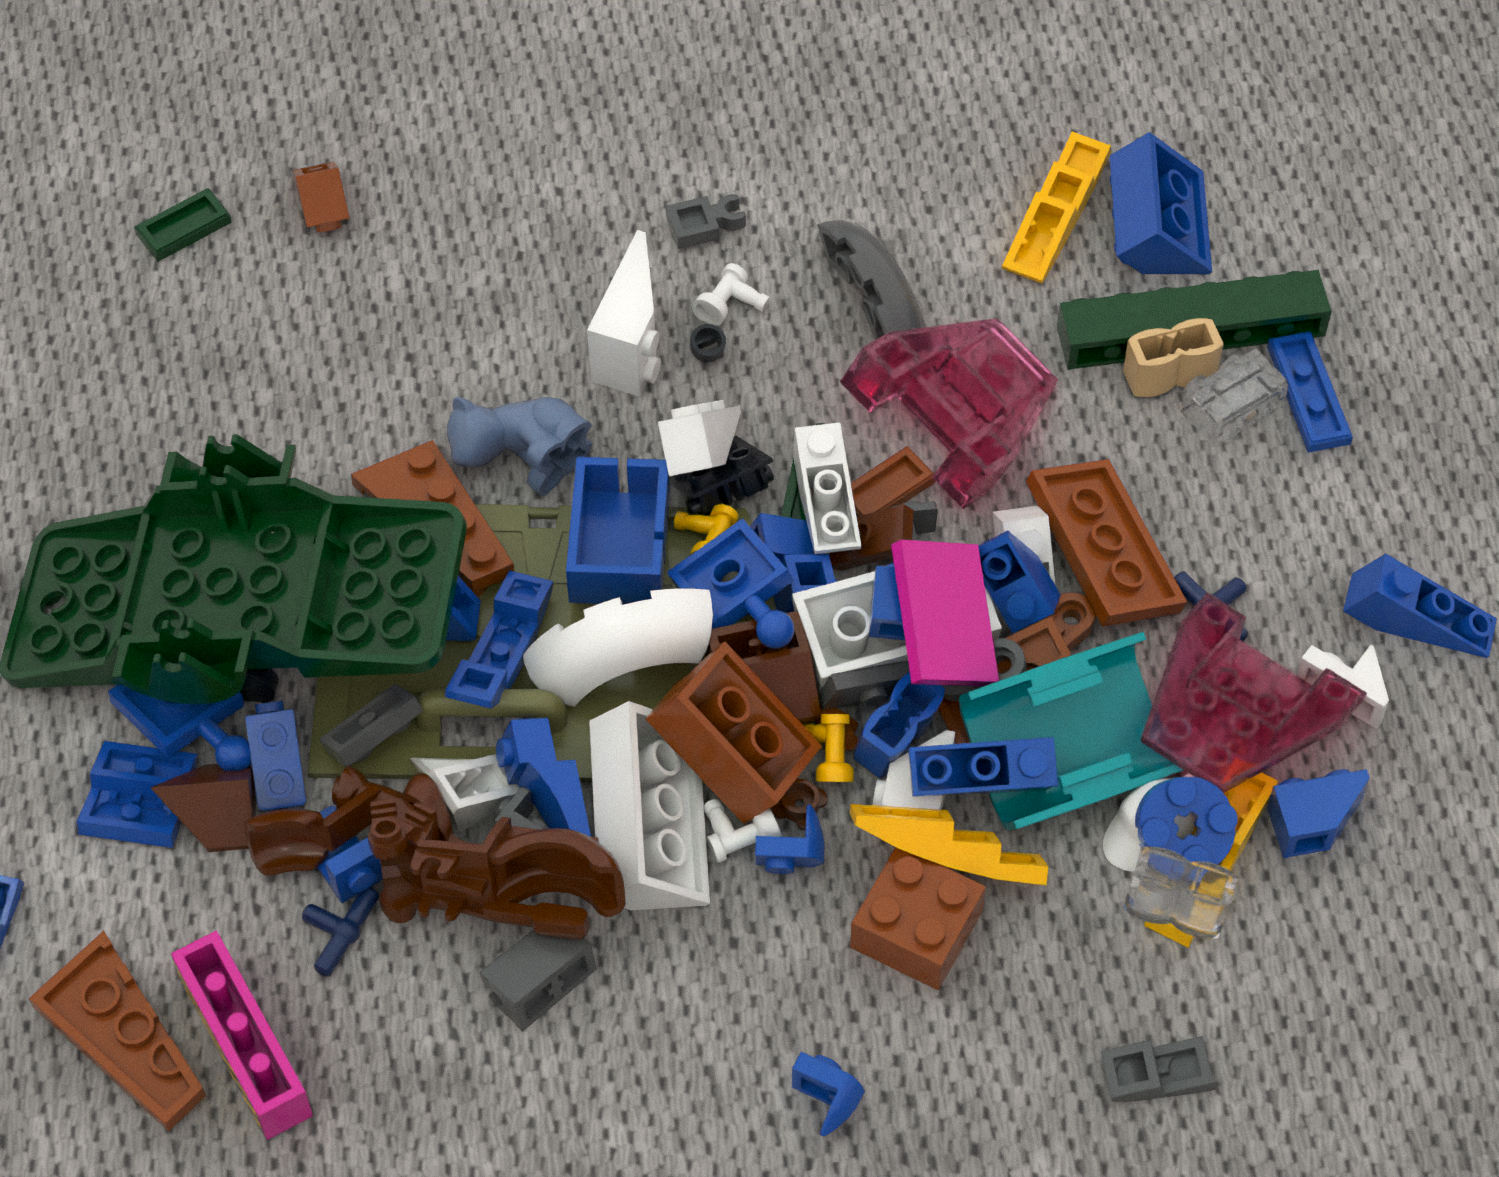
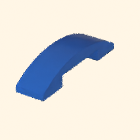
M509 570L494 598V613L469 660L462 659L445 689V697L487 708H493L499 703L503 691L512 687L524 665L523 654L535 641L550 600L553 581Z

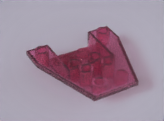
M1206 593L1181 621L1140 742L1192 776L1211 782L1225 793L1340 729L1364 701L1367 692L1328 668L1322 672L1312 685L1241 641L1240 636L1247 617L1211 594Z

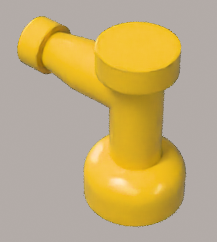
M724 504L715 505L710 516L688 515L686 512L677 511L674 518V528L683 531L688 529L696 533L707 534L704 541H699L692 547L691 555L737 523L739 515L735 509Z
M821 714V724H803L819 743H825V762L817 766L815 781L854 782V769L849 763L845 762V724H850V714Z

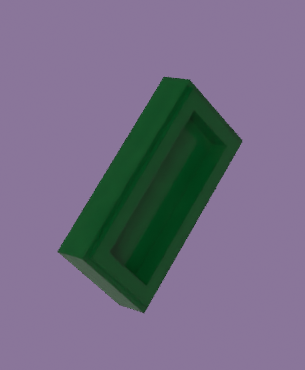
M206 188L134 226V229L141 242L156 261L159 262L232 223L228 211L212 191Z

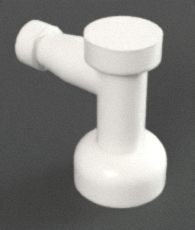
M729 263L721 272L722 279L712 293L705 292L700 294L693 302L692 310L699 320L719 326L727 317L728 307L726 302L730 296L753 305L760 312H763L767 307L770 297L764 293L760 294L751 286L745 284L748 280L746 271L737 264Z
M712 799L704 804V812L707 818H710L714 834L707 836V841L717 863L727 860V854L756 843V836L782 837L770 808L752 819L753 823L735 830L730 819L724 813V807L719 799Z

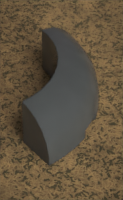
M844 220L827 221L817 224L829 265L835 268L848 284L855 282L866 296L861 299V307L870 324L881 356L897 360L926 347L931 340L920 308L903 272L887 248L860 225Z

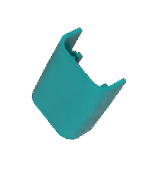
M1144 631L1047 663L967 692L959 697L960 712L970 743L1054 737L1058 786L1047 790L988 793L996 814L1007 831L1019 829L1110 798L1192 767L1189 759L1176 761L1171 755L1139 670L1135 655V645L1146 640Z

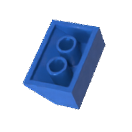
M1150 132L1111 154L1110 184L1112 186V216L1114 219L1116 241L1114 249L1120 261L1131 266L1141 274L1212 273L1204 172Z

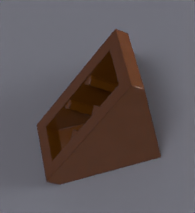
M252 763L248 768L238 771H224L218 764H206L150 787L207 849V852L249 849L244 821L256 816Z

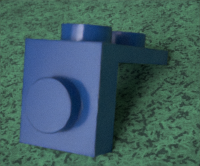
M283 700L255 704L256 713L246 715L245 721L251 751L258 809L260 811L304 805L306 803V794L296 731L295 708L284 709Z
M329 806L320 811L323 819L337 810V808ZM355 835L333 852L329 851L325 861L317 867L341 904L383 880L380 859H376L375 855L371 852L368 837L359 841Z

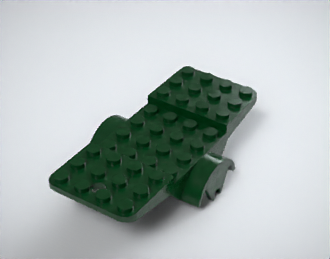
M237 434L232 435L230 443L232 446L221 445L214 436L210 435L206 443L203 466L189 461L177 451L168 452L161 483L156 485L144 506L56 522L41 530L36 536L30 551L0 660V674L8 684L17 688L122 684L138 693L163 701L182 704H209L223 701L236 695L244 685L247 669L298 668L304 678L426 672L441 660L444 652L467 532V522L460 510L450 503L336 496L302 480L291 478L296 457L295 445H286L283 461L280 462ZM62 597H66V602L62 606L52 609L50 615L44 614L45 606L53 605Z

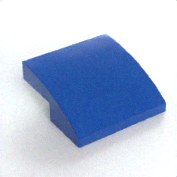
M104 741L90 772L91 790L77 819L78 835L173 848L181 821L150 787L196 769L198 762L197 754L178 751L167 758L158 748Z

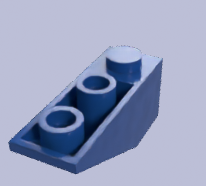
M1386 553L1352 573L1343 612L1376 631L1485 658L1490 655L1497 621L1496 617Z
M1054 737L908 748L912 797L1047 790L1058 786Z

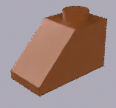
M335 162L292 170L306 226H315L316 232L341 228V220L350 219L339 168Z

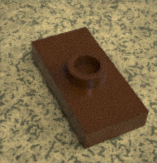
M902 504L857 517L861 549L830 552L829 557L832 569L843 571L892 558L891 544L901 539L912 540L914 510Z

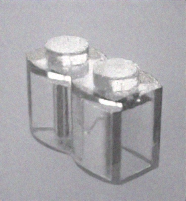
M1141 847L1123 909L1132 916L1149 923H1171L1174 927L1188 935L1203 939H1217L1220 937L1231 907L1238 876L1232 871L1214 863L1202 861L1189 862L1180 854L1165 848Z

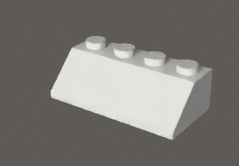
M875 571L792 594L794 611L799 612L810 647L818 694L833 673L908 661L906 642L904 640L868 637ZM985 587L993 640L999 639L1002 627Z
M628 701L590 720L595 837L599 838V843L611 852L619 865L625 888L626 905L624 908L628 910L709 905L710 894L702 779L645 720L653 709Z

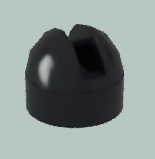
M713 324L698 326L692 332L690 339L692 354L697 360L704 363L714 362L720 358L726 345L724 332ZM717 342L718 346L708 349L706 351L701 350L702 348L710 346Z

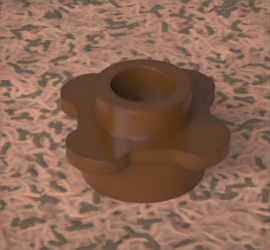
M797 778L779 802L771 807V811L777 819L787 818L795 822L799 829L806 830L807 805H812L817 814L820 808L827 805L828 797L823 789H817L812 782ZM800 800L804 805L798 807L795 805V802Z

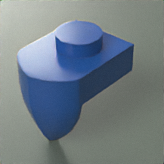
M807 805L805 838L756 836V865H765V871L768 873L791 874L794 873V867H816L824 864L825 842L823 831L812 805Z
M800 1052L792 1067V1088L830 1105L820 1131V1136L830 1134L845 1122L855 1111L865 1092L855 1077L843 1071L838 1063L826 1056L816 1055L812 1057L804 1052Z

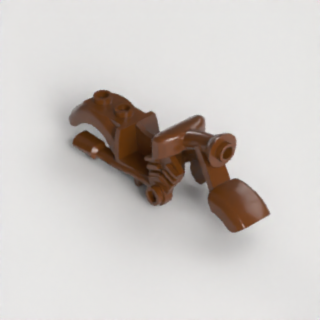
M347 766L344 768L341 776L335 779L332 788V802L336 805L337 810L324 819L318 811L282 809L263 813L244 821L251 858L259 872L265 876L290 871H312L325 861L329 851L333 852L371 825L368 833L369 848L376 859H380L384 890L380 893L381 909L388 919L394 923L410 921L416 915L417 909L419 915L423 918L429 916L431 909L446 911V921H454L462 913L493 922L532 927L538 935L582 940L589 931L588 913L584 908L545 902L534 906L518 903L541 893H569L582 898L591 904L598 914L605 917H612L621 913L626 905L624 882L619 865L611 852L599 843L598 837L587 836L570 829L548 828L540 830L512 826L511 818L501 817L482 844L468 843L453 834L451 819L441 792L433 779L424 773H418L411 777L402 793L392 788L369 782L359 770L352 766Z

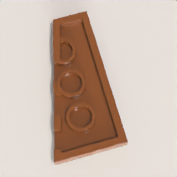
M433 440L351 474L352 485L361 494L367 493L372 498L436 501L450 503L457 507L467 522V532L458 576L473 593L504 580L509 570L514 571V563Z
M104 931L29 998L32 1007L168 1132L206 1097L200 1082L172 1038L164 1029L157 1014L140 991L133 976L118 956Z

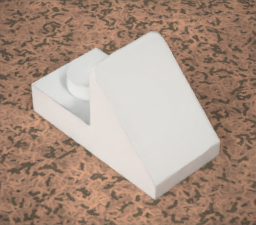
M1311 645L1301 658L1295 681L1377 729L1382 723L1389 699L1374 646L1370 645L1352 669L1345 665L1336 655L1323 652Z

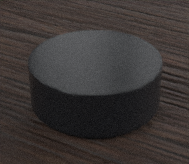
M247 669L244 685L239 692L245 701L270 702L275 696L279 678L272 669Z

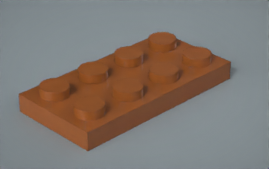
M1109 459L1037 469L1030 472L1026 484L1038 506L1049 516L1050 529L1102 627L1182 612L1187 604V600Z

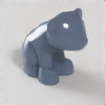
M455 397L452 404L453 411L447 424V437L451 447L452 461L456 465L465 467L483 466L494 460L505 449H508L520 457L531 469L527 476V483L542 497L546 496L561 482L565 475H568L576 468V458L586 457L592 446V442L586 439V433L592 427V424L577 414L571 405L559 398H536L490 409L474 405L465 398Z

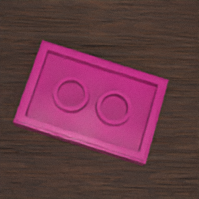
M902 539L891 544L911 683L986 686L998 682L999 676L978 544Z

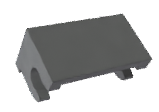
M532 930L479 973L481 980L493 991L489 998L523 1032L596 971L597 967L591 943L587 939L575 940L538 935Z

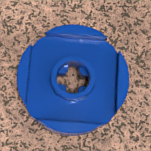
M1174 777L1154 785L1141 799L1135 815V828H1138V838L1141 842L1139 845L1144 856L1157 868L1177 875H1201L1209 869L1216 867L1226 857L1232 847L1235 838V827L1238 822L1237 813L1230 805L1226 795L1211 782L1198 777ZM1191 813L1195 817L1196 833L1194 836L1187 834L1183 839H1180L1176 835L1179 827L1174 823L1175 817L1177 815L1186 817Z

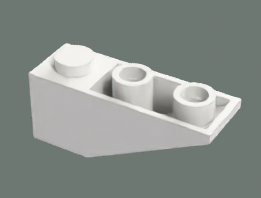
M724 400L672 409L673 419L658 422L668 474L673 476L725 465L741 410L740 406L725 408Z
M831 423L796 427L794 430L793 458L799 494L814 553L822 554L861 549L841 424Z

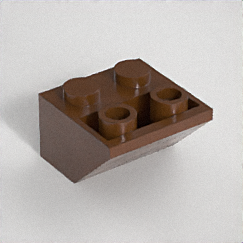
M798 611L786 613L794 623V635L792 640L782 648H769L760 642L756 633L757 622L755 620L712 629L705 658L725 641L801 724L821 719L811 651Z

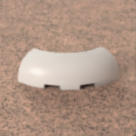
M706 589L650 591L652 599L623 605L619 597L584 609V619L564 629L560 624L553 626L523 654V659L529 677L539 689L553 692L563 700L564 704L575 707L582 698L596 687L625 673L662 664H699L707 651L712 631L713 611L710 591Z

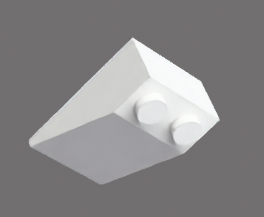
M637 230L587 329L591 382L639 397L647 382L653 384L656 381L660 371L661 358L656 357L660 332L655 330L646 232Z

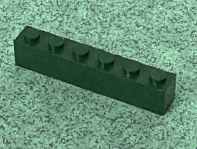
M1319 270L1291 271L1286 274L1273 276H1250L1234 281L1205 282L1200 285L1179 288L1164 287L1156 291L1132 294L1119 293L1109 297L1078 298L1070 302H1062L1059 306L1057 331L1067 370L1124 363L1128 340L1133 335L1155 328L1171 330L1175 325L1183 321L1196 318L1213 320L1223 341L1222 350L1268 344V339L1311 331L1313 338L1325 337L1332 311Z

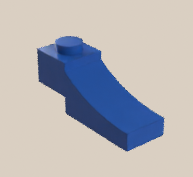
M548 718L511 720L502 738H499L496 743L497 762L499 767H505L508 785L517 784L519 787L524 786L531 791L532 802L549 828L570 829L591 836L576 760L557 761Z

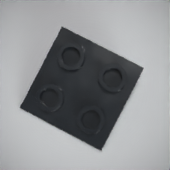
M734 436L725 465L670 476V484L691 498L685 502L690 515L709 516L715 505L722 503L728 506L732 505L733 502L729 488L737 501L743 500L744 496L749 497L767 489L768 483L774 480L772 470L768 466V464L773 462V459L738 436Z

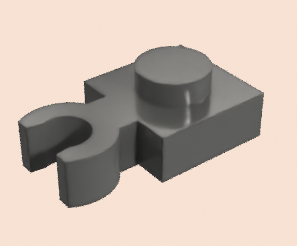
M736 194L726 195L717 204L710 205L708 197L704 196L666 206V218L678 249L719 239L720 228L736 231L746 226V214L744 211L735 214L729 213L740 209L739 196Z

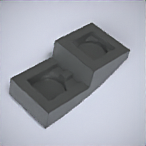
M1203 1036L1153 1047L1151 1040L1101 1051L1112 1102L1142 1101L1216 1090Z

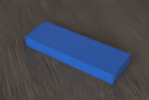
M1311 331L1268 339L1267 349L1308 453L1351 445L1352 433Z

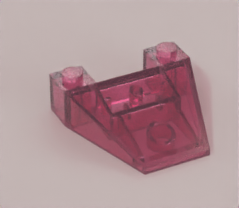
M998 318L889 332L864 346L840 380V383L869 413L898 398L946 447L950 454L933 475V479L963 509L990 492L1014 461L1058 382V379Z

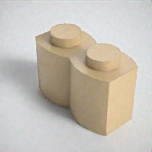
M1206 318L1183 321L1175 325L1171 330L1155 328L1133 335L1128 340L1123 369L1133 396L1153 397L1164 394L1175 386L1194 387L1213 380L1218 374L1223 341L1213 320Z

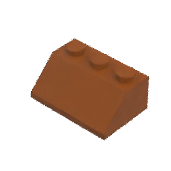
M725 641L678 682L645 719L743 824L776 805L822 747L815 737Z

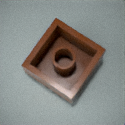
M895 847L851 922L850 948L939 991L983 912L986 886L940 864Z

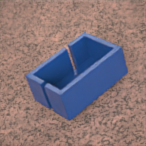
M576 458L566 564L569 603L600 604L620 597L624 605L652 599L650 591L663 590L670 502V476L666 460L627 458L628 493H620L618 458Z

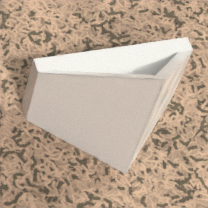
M496 754L478 759L410 758L418 772L429 775L438 786L451 822L459 833L494 813L506 797H513L520 789L517 784L508 785L505 767H499Z

